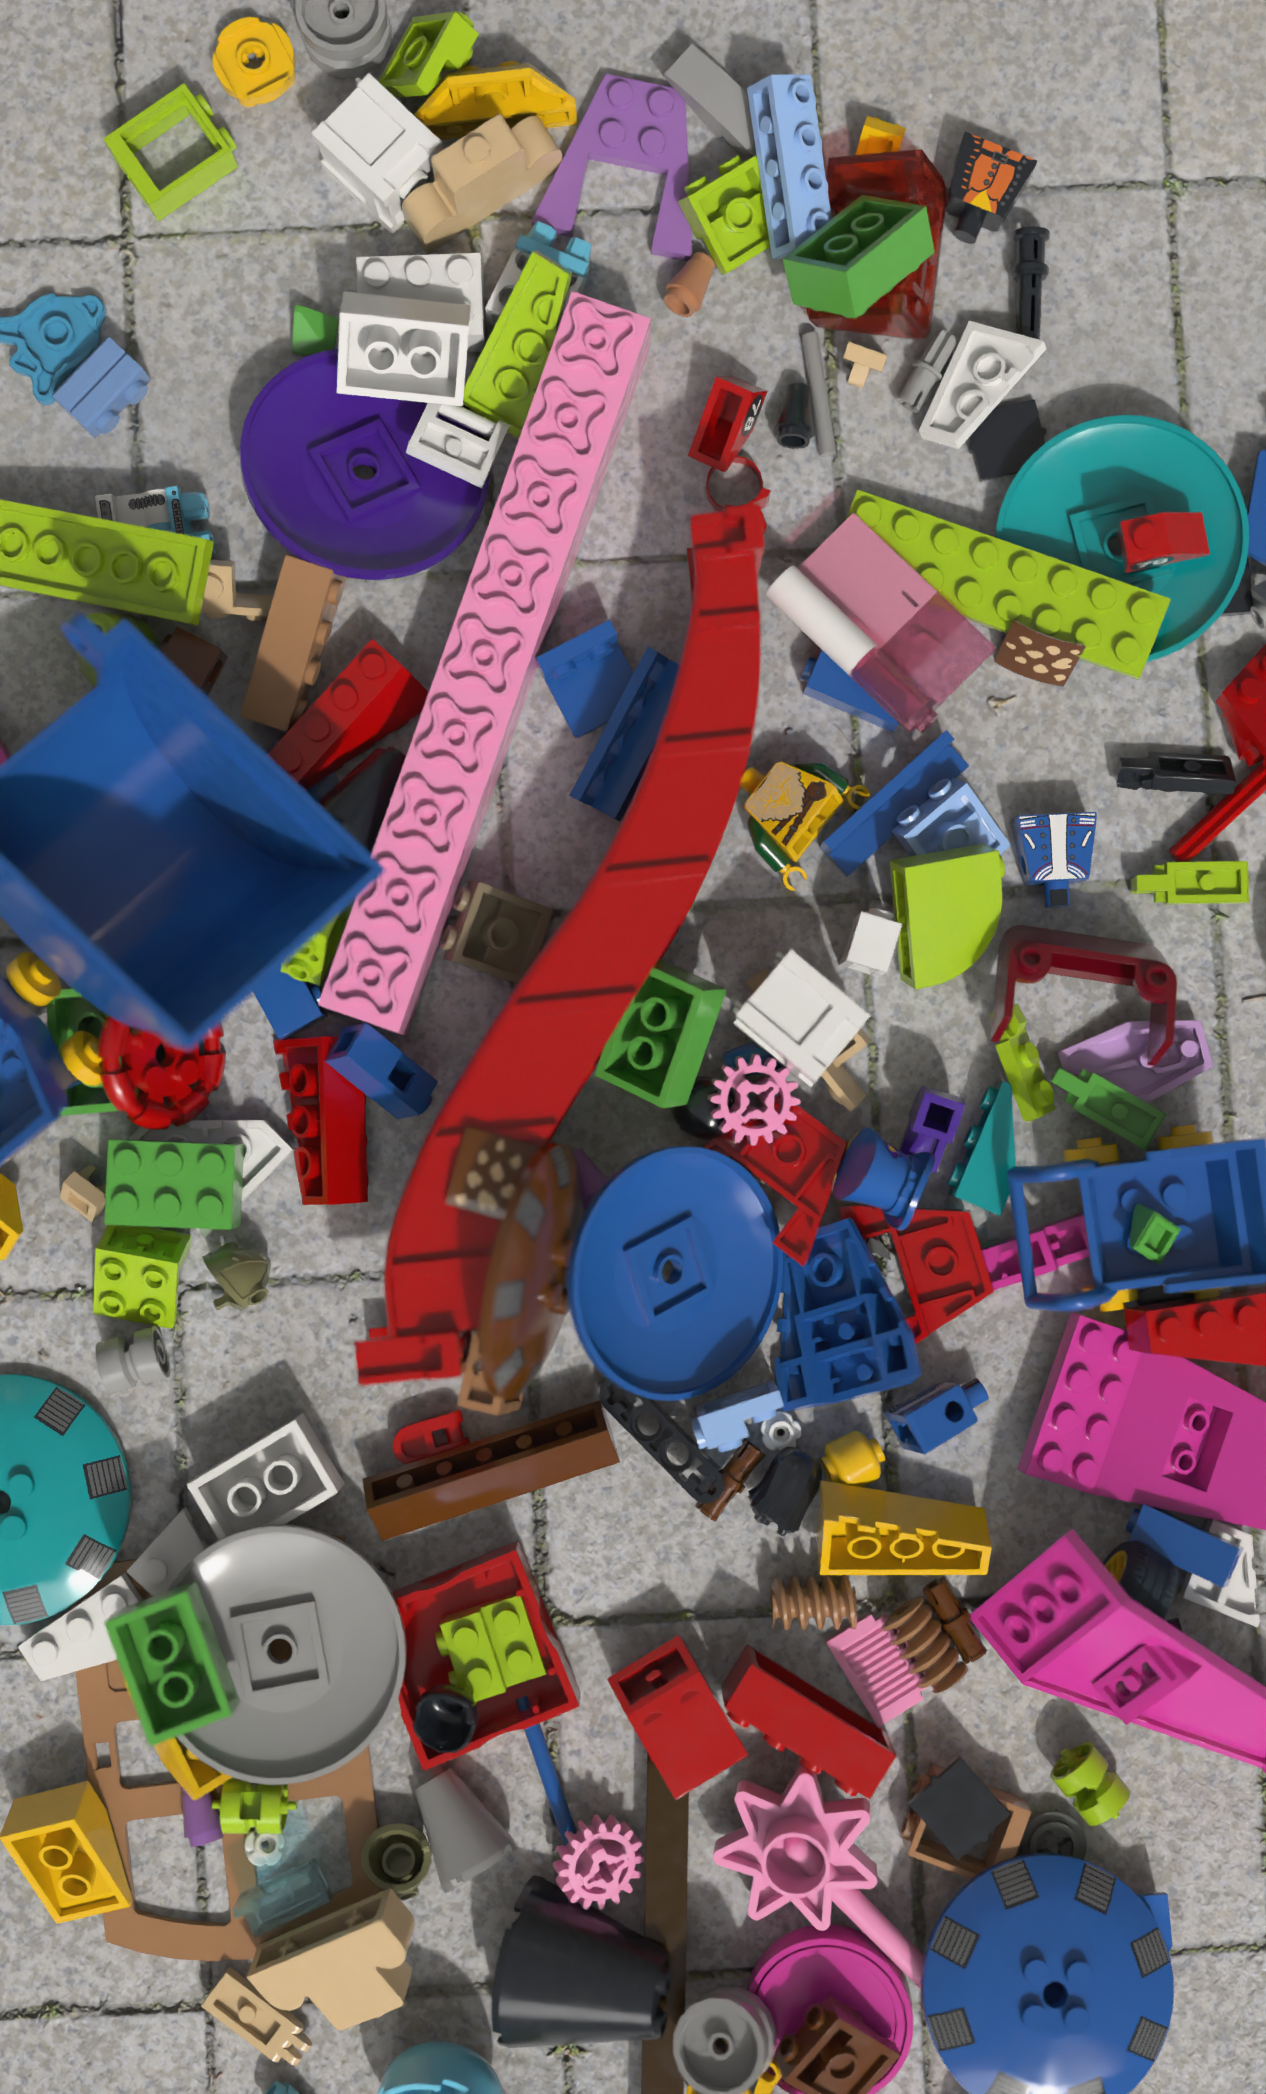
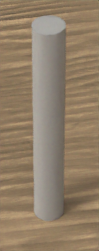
M808 332L802 335L809 387L811 389L820 457H830L836 454L819 337L817 332Z

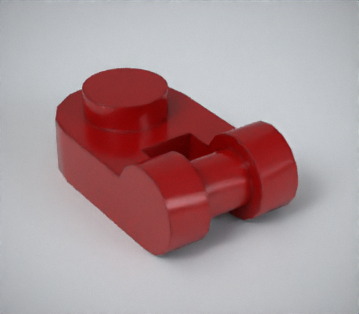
M461 1409L447 1411L403 1426L395 1435L393 1441V1452L396 1458L401 1463L408 1464L469 1444V1437H464L460 1424L464 1421ZM445 1428L448 1442L437 1445L433 1431Z

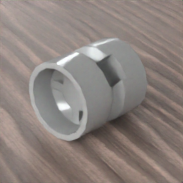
M156 1326L130 1333L129 1340L118 1336L96 1344L97 1367L102 1382L110 1394L136 1387L137 1380L139 1379L144 1384H148L170 1376V1361L162 1334Z

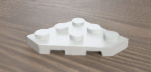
M192 1120L179 1127L170 1124V1127L166 1130L140 1127L129 1138L131 1140L244 1144L242 1202L295 1150L267 1120ZM196 1228L204 1237H208L215 1230Z

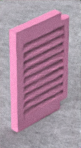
M870 1612L857 1620L856 1629H852L849 1625L825 1640L879 1728L922 1701L924 1698L920 1691L925 1688L920 1689L916 1684L923 1676V1673L910 1674L907 1670L915 1661L913 1657L901 1660L899 1657L900 1652L906 1647L905 1644L893 1646L890 1643L891 1638L897 1631L895 1629L885 1632L882 1630L881 1626L888 1619L887 1615L883 1614L874 1619Z

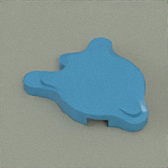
M54 293L32 301L21 313L15 316L0 317V343L17 346L16 353L9 359L10 367L16 373L32 379L33 395L39 403L48 406L53 404L55 400L51 395L100 345L101 326L107 312L105 305L97 296H71L69 298L56 296Z

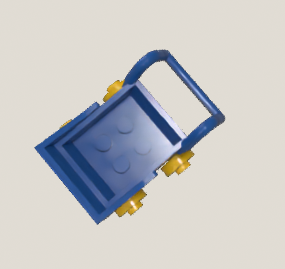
M22 952L7 965L6 974L8 979H4L0 975V1167L61 1117L60 1112L69 1106L67 1103L69 1098L65 1094V1090L82 1082L90 1086H98L102 1083L100 1073H103L102 1058H98L99 1039L88 1032L77 1031L62 1043L60 1055L48 1028L27 1005L30 1003L40 1007L46 1006L61 992V983L57 974L36 954L31 952Z
M1196 1124L1170 1127L1171 1135L1157 1137L1159 1150L1145 1152V1158L1107 1163L1119 1160L1117 1143L1102 1144L1101 1137L1078 1139L1076 1140V1148L1064 1149V1163L1011 1167L1007 1172L1025 1305L1032 1310L1075 1311L1099 1305L1100 1311H1116L1124 1309L1125 1302L1139 1299L1137 1288L1163 1285L1164 1293H1194L1195 1299H1204L1220 1296L1219 1290L1266 1283V1139H1242L1213 1143L1211 1130L1197 1131ZM1079 1177L1094 1284L1082 1287V1292L1037 1293L1022 1183L1053 1182ZM1137 1203L1155 1211L1181 1228L1160 1265L1129 1247L1133 1210Z

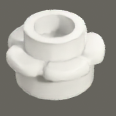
M778 1411L775 1417L765 1420L761 1424L762 1441L772 1451L776 1449L781 1451L785 1447L790 1446L795 1447L796 1440L801 1437L799 1422L793 1420L792 1415L787 1412ZM778 1429H784L785 1433L783 1436L777 1435Z
M256 1828L247 1834L244 1842L245 1853L249 1861L258 1867L264 1864L268 1866L276 1864L282 1857L281 1849L285 1845L283 1834H259ZM263 1841L268 1842L267 1849L262 1848Z

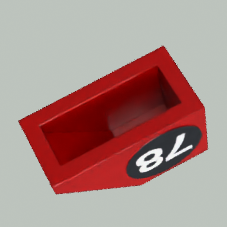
M732 375L716 376L688 457L726 472L751 435L768 391Z
M1162 512L1120 521L1117 533L1125 573L1208 556L1210 554L1202 512Z

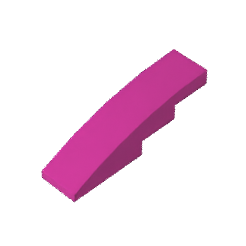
M1084 1211L1029 1231L1035 1277L1055 1271L1060 1266L1090 1257ZM1015 1236L982 1249L995 1290L1022 1281Z

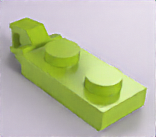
M1248 861L1166 862L1162 865H1154L1153 875H1135V877H1130L1131 894L1153 893L1154 903H1163V905L1249 903Z
M1017 1003L1013 1007V1017L1002 1035L1000 1043L996 1044L995 1047L1009 1084H1011V1089L1023 1121L1029 1122L1056 1110L1053 1102L1054 1093L1052 1087L1045 1081L1039 1065L1038 1050L1030 1041L1028 1033H1026L1025 1025L1027 1020Z

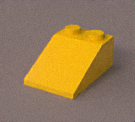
M89 1781L13 1800L0 1833V1840L56 1924L131 1907L132 1896L108 1813Z

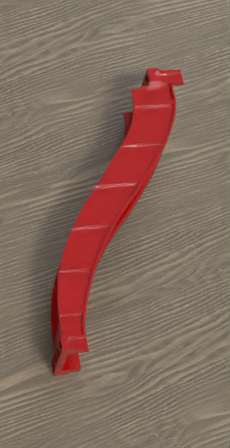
M760 504L730 507L722 512L690 516L692 548H687L686 551L691 588V613L676 681L647 767L632 802L594 875L572 910L524 974L489 1027L444 1102L424 1140L398 1203L386 1245L384 1298L387 1326L369 1328V1339L354 1341L358 1386L421 1379H445L461 1377L466 1370L472 1341L471 1329L481 1328L480 1319L486 1280L495 1241L502 1221L499 1218L446 1204L465 1129L470 1127L539 1147L551 1141L598 1064L604 1046L658 959L662 960L704 882L723 837L742 781L756 720L761 662V619L757 578L765 548Z

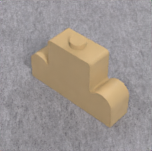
M499 114L432 157L431 164L435 181L416 188L405 198L402 203L405 222L426 254L429 255L556 173L561 161H563L562 152L538 116L527 117L510 129L502 115Z
M389 1888L259 1944L247 1974V1979L267 2002L280 2010H295L302 2006L305 1997H309L329 2022L340 2031L372 2018H379L385 2013L403 2006L412 1974V1968L405 1958L415 1927V1919L394 1891Z

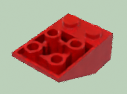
M680 1635L607 1678L624 1713L676 1800L749 1756L691 1650Z

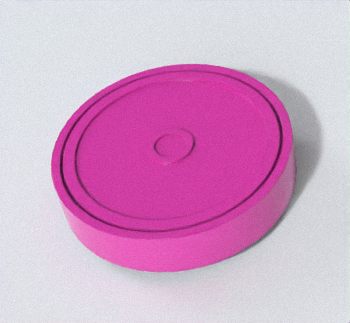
M832 1924L824 1931L816 1929L813 1925L802 1927L777 1939L766 1949L755 1964L747 1990L757 1995L771 2011L777 2028V2048L780 2040L786 2034L795 2035L802 2027L805 2013L813 2003L818 2002L822 2004L831 1995L859 2012L864 2024L894 2042L901 2055L867 2094H875L897 2075L908 2056L913 2037L911 1992L903 1971L866 1934L849 1927ZM769 2066L766 2071L771 2075H775V2071ZM783 2077L776 2084L789 2094H805L786 2083Z

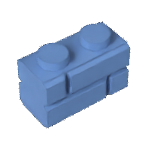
M107 336L51 396L68 415L95 439L100 433L108 434L116 427L120 420L118 414L129 403L135 405L143 399L148 391L147 384L151 380L144 369L115 341Z

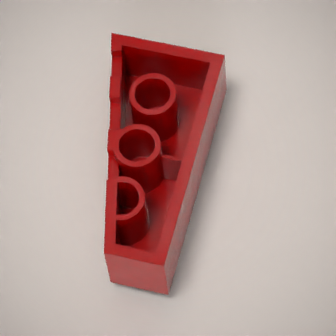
M1266 1286L1220 1293V1296L1212 1298H1188L1124 1308L1129 1350L1155 1355L1266 1366Z

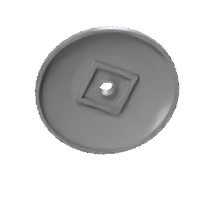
M266 1525L241 1530L220 1539L196 1555L182 1569L167 1591L196 1580L241 1701L233 1715L177 1736L191 1753L207 1765L231 1777L253 1783L284 1785L308 1781L333 1772L359 1755L375 1739L390 1717L401 1690L406 1666V1638L401 1613L390 1588L377 1569L362 1554L340 1539L322 1531L295 1525ZM279 1638L287 1640L292 1646V1656L286 1660L274 1658L270 1652V1643L273 1640Z

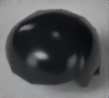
M696 1077L687 1105L673 1107L672 1114L676 1124L686 1134L700 1139L713 1140L725 1134L718 1128L724 1119H714L710 1114L712 1110L718 1107V1104L708 1100V1095L718 1093L719 1088L711 1083L713 1078ZM731 1088L727 1098L729 1110L734 1104V1093Z
M435 1684L421 1695L415 1707L416 1717L413 1723V1730L426 1746L438 1752L456 1753L466 1748L470 1743L478 1725V1707L474 1702V1698L466 1690L453 1684Z

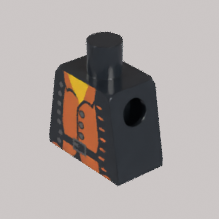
M965 131L957 152L945 211L948 214L959 218L953 231L954 237L964 243L973 244L976 242L981 228L998 232L1027 186L1038 160Z

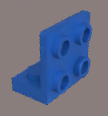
M610 619L536 657L538 669L575 738H580L608 723L633 675V671L618 644V635Z

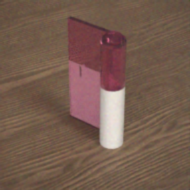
M854 513L798 568L791 566L785 570L766 593V597L909 734L916 729L920 733L927 730L939 716L935 710L996 651V647Z

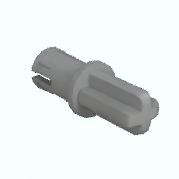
M937 330L920 360L913 362L912 367L914 370L896 398V401L902 404L904 408L912 412H919L934 383L940 382L942 378L940 372L956 346L955 336L945 330Z

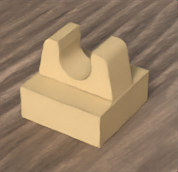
M848 342L843 359L853 362L854 365L847 383L863 388L870 369L882 373L888 355Z
M89 1165L79 1173L73 1171L63 1182L60 1199L93 1223L104 1209L106 1181L99 1187L91 1184L89 1180L95 1175L96 1168Z

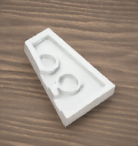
M969 321L919 429L922 439L959 449L1047 349L1044 341Z

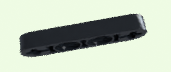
M606 1379L599 1391V1398L603 1407L692 1498L705 1504L720 1498L727 1488V1477L722 1468L703 1449L699 1448L698 1444L654 1399L626 1391L624 1395L632 1404L637 1403L638 1399L644 1403L635 1409L628 1419L624 1412L631 1408L622 1400L616 1403L611 1400L614 1391L611 1389L612 1384L616 1387L619 1386ZM648 1411L657 1416L659 1429L654 1435H646L638 1428L637 1422L641 1413ZM678 1441L686 1445L689 1452L686 1463L676 1465L668 1459L667 1448L672 1442ZM697 1458L703 1464L696 1469L705 1477L710 1474L715 1476L716 1480L713 1483L716 1489L715 1493L711 1490H707L704 1493L701 1492L698 1487L702 1481L694 1472L689 1475L688 1479L683 1475L682 1472L693 1466Z

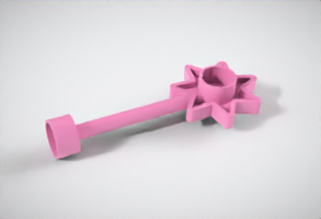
M802 1764L797 1768L782 1795L748 1780L739 1781L736 1785L734 1800L745 1826L716 1840L713 1861L719 1866L753 1876L748 1905L749 1917L753 1920H760L791 1901L816 1929L824 1931L830 1926L831 1904L833 1901L921 1989L924 1954L859 1890L872 1889L877 1885L876 1863L854 1844V1841L870 1822V1802L865 1798L825 1802L816 1773L810 1771Z

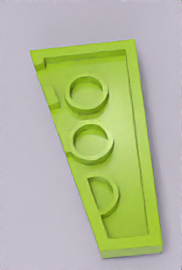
M538 250L532 251L464 386L463 404L495 423L501 420L510 424L508 432L518 439L520 438L560 325L572 276V271Z

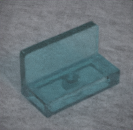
M313 1858L240 1893L232 1913L235 1919L244 1915L254 1937H258L330 1902L333 1895L316 1859Z

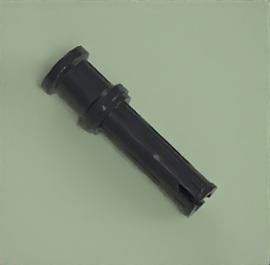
M1030 226L1016 229L1012 240L1016 242V265L1011 268V275L1017 281L1016 333L1040 340L1042 281L1046 279L1049 273V267L1045 264V242L1050 239V231L1043 227Z

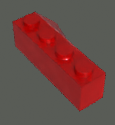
M372 638L273 747L267 756L306 792L341 769L345 763L360 753L363 754L375 746L376 742L394 730L397 731L408 724L409 720L422 712L429 692L402 664Z
M339 1036L273 1040L275 1055H282L285 1072L279 1074L281 1089L289 1090L292 1112L286 1115L288 1127L298 1139L299 1147L296 1148L293 1154L303 1205H336L368 1202L369 1178L367 1175V1134L365 1124L366 1095L325 1062Z

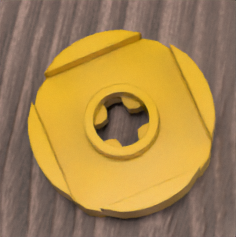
M245 17L230 23L220 33L218 37L219 44L215 49V54L213 52L212 58L214 71L222 88L230 96L237 99L241 105L252 107L256 104L260 105L274 101L283 95L296 81L295 53L288 35L280 26L273 22L272 25L267 22H260L259 18ZM252 53L257 58L265 57V60L261 63L262 66L257 69L245 67L249 63L247 56Z

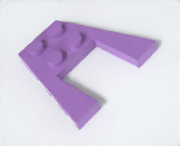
M605 74L562 159L563 161H561L532 219V227L539 221L551 226L556 230L557 235L573 236L589 159L662 174L667 177L651 254L688 262L692 258L691 227L677 202L687 196L684 187L689 184L686 102L672 87Z

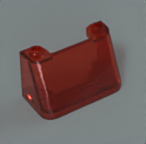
M922 149L829 157L827 174L825 175L828 182L829 203L835 210V216L861 195L926 206L935 253L921 263L917 270L909 273L897 283L892 291L883 295L867 308L863 315L857 318H846L843 315L825 311H814L812 308L806 307L809 320L821 329L902 339L927 338L932 325L947 196L943 177Z

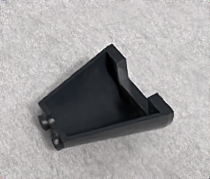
M533 1875L522 1889L514 1905V1911L520 1914L518 1919L512 1923L511 1929L506 1928L498 1955L491 2003L493 2032L501 2034V2036H498L497 2043L507 2048L662 2038L667 2026L668 2013L663 2011L661 2006V1994L668 1995L673 1979V1969L668 1968L670 1952L591 1905L586 1910L583 1909L578 1901L575 1903L570 1902L560 1887L543 1877Z

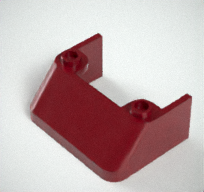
M1026 925L1013 926L1004 933L998 948L990 1041H1000L1013 1017L1015 983L1033 984L1043 980L1047 974L1133 986L1141 998L1151 1002L1147 1065H1157L1174 1042L1177 977L1165 957L1156 947L1145 943Z

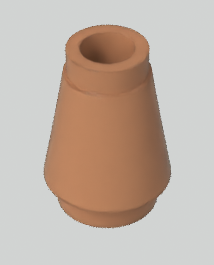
M695 252L692 258L665 287L664 303L673 313L682 317H691L694 312L701 309L712 271L715 268L713 259L705 253Z

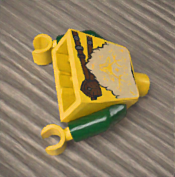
M777 762L766 776L751 767L744 772L739 787L750 794V797L744 804V809L750 816L746 826L755 851L774 872H781L780 879L782 885L792 891L796 890L787 881L789 873L797 871L804 880H807V874L802 868L791 866L788 863L791 859L794 862L799 860L842 804L845 809L851 812H857L861 808L853 803L851 798L853 792L858 793L863 798L869 797V790L865 786H849L848 779L823 762H795L791 765Z

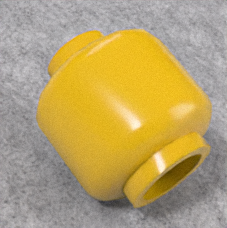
M852 1431L827 1443L824 1449L825 1456L820 1458L823 1471L829 1482L864 1487L877 1481L881 1475L879 1463L885 1461L884 1453L876 1438L868 1440L860 1431Z

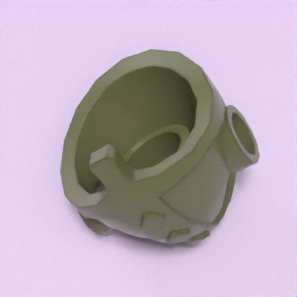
M229 1242L221 1246L218 1251L202 1256L206 1267L223 1288L224 1295L213 1301L216 1310L230 1305L235 1309L243 1311L249 1305L260 1304L267 1298L269 1291L266 1285L270 1275L271 1260L263 1252L249 1248H240L235 1242Z
M404 1823L387 1824L376 1829L366 1839L361 1851V1863L367 1878L375 1886L384 1891L391 1888L399 1899L404 1901L419 1894L418 1886L427 1877L432 1863V1851L427 1838L416 1827Z

